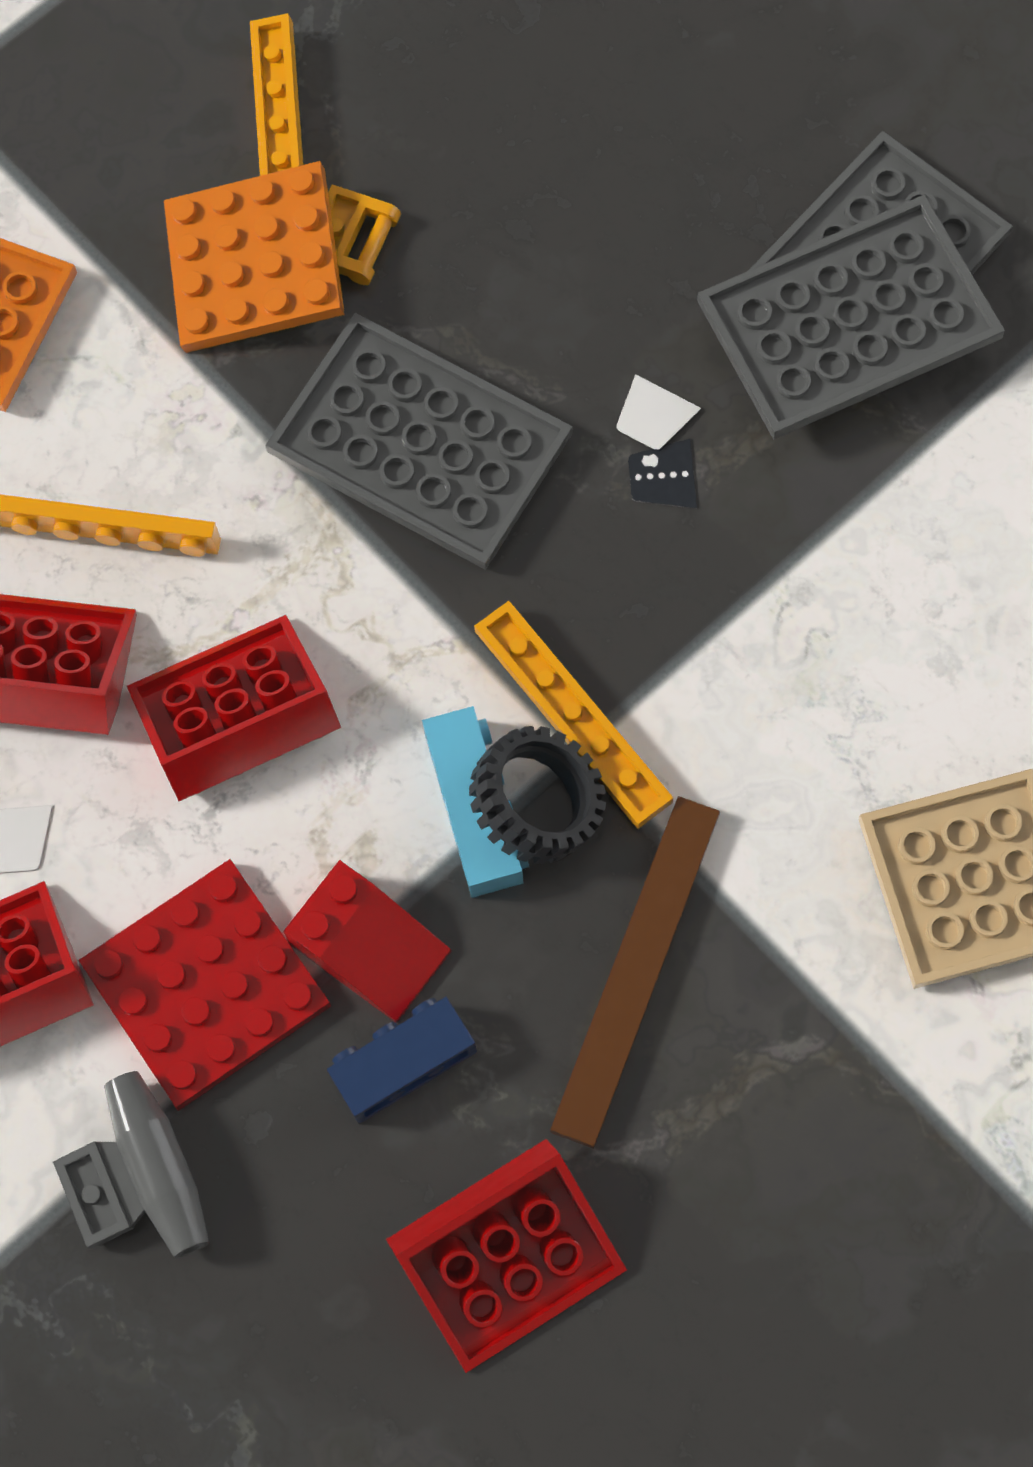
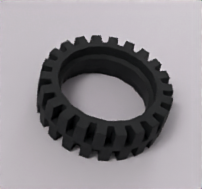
M525 726L521 730L515 729L496 741L476 763L477 766L472 771L470 778L474 781L469 786V796L476 797L470 804L472 812L483 813L477 820L479 827L482 830L490 826L493 830L487 838L493 844L502 839L504 844L501 851L510 855L518 850V860L527 862L533 857L534 864H543L548 860L550 863L559 861L582 846L600 826L603 819L600 815L605 811L606 802L600 800L606 794L605 786L595 784L602 777L599 769L589 770L587 767L593 761L590 755L586 753L580 757L577 751L581 745L575 740L566 745L564 744L565 734L557 731L550 736V728L543 726L537 730H534L533 726ZM515 758L534 759L549 767L563 781L571 797L573 812L571 824L565 830L560 832L541 831L527 824L511 808L503 791L502 771L504 765L509 760Z

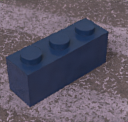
M447 996L438 1002L435 998L422 1002L412 1010L413 1017L400 1025H397L396 1022L384 1025L372 1035L374 1039L372 1042L360 1049H357L356 1046H351L338 1053L332 1059L334 1065L327 1068V1071L358 1124L477 1053L473 1038Z

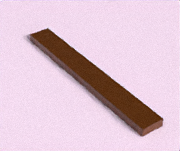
M680 796L677 797L557 1110L550 1133L594 1149L720 816L719 810Z

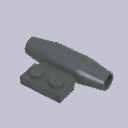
M138 1071L128 1072L113 1078L104 1085L116 1142L93 1141L53 1161L87 1248L93 1249L134 1229V1226L146 1212L174 1258L190 1255L207 1246L210 1241L198 1189L170 1121Z

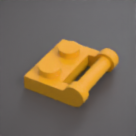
M332 184L328 195L339 274L348 276L352 281L360 285H369L375 273L373 269L374 263L390 228L397 225L401 211L390 203ZM366 216L376 219L375 224L358 260L348 257Z

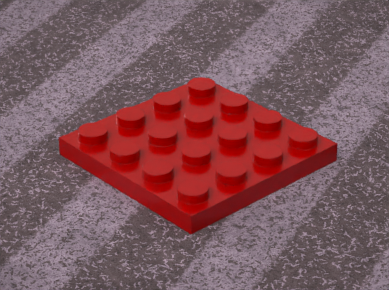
M231 859L78 960L178 1111L331 1007L324 993Z

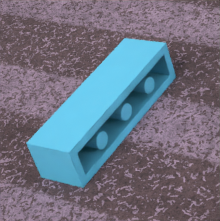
M474 706L422 720L425 738L471 897L523 884L522 869L529 867L528 861L524 862L517 859L518 850L510 855L501 851L504 844L502 839L493 844L487 838L493 831L490 826L481 830L477 823V820L483 813H473L470 805L476 798L469 796V786L474 781L470 779L472 771L477 766L476 763L487 751L485 746L493 744L486 718L477 720Z

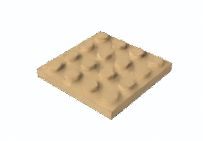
M1033 768L860 814L858 820L913 989L1033 957Z

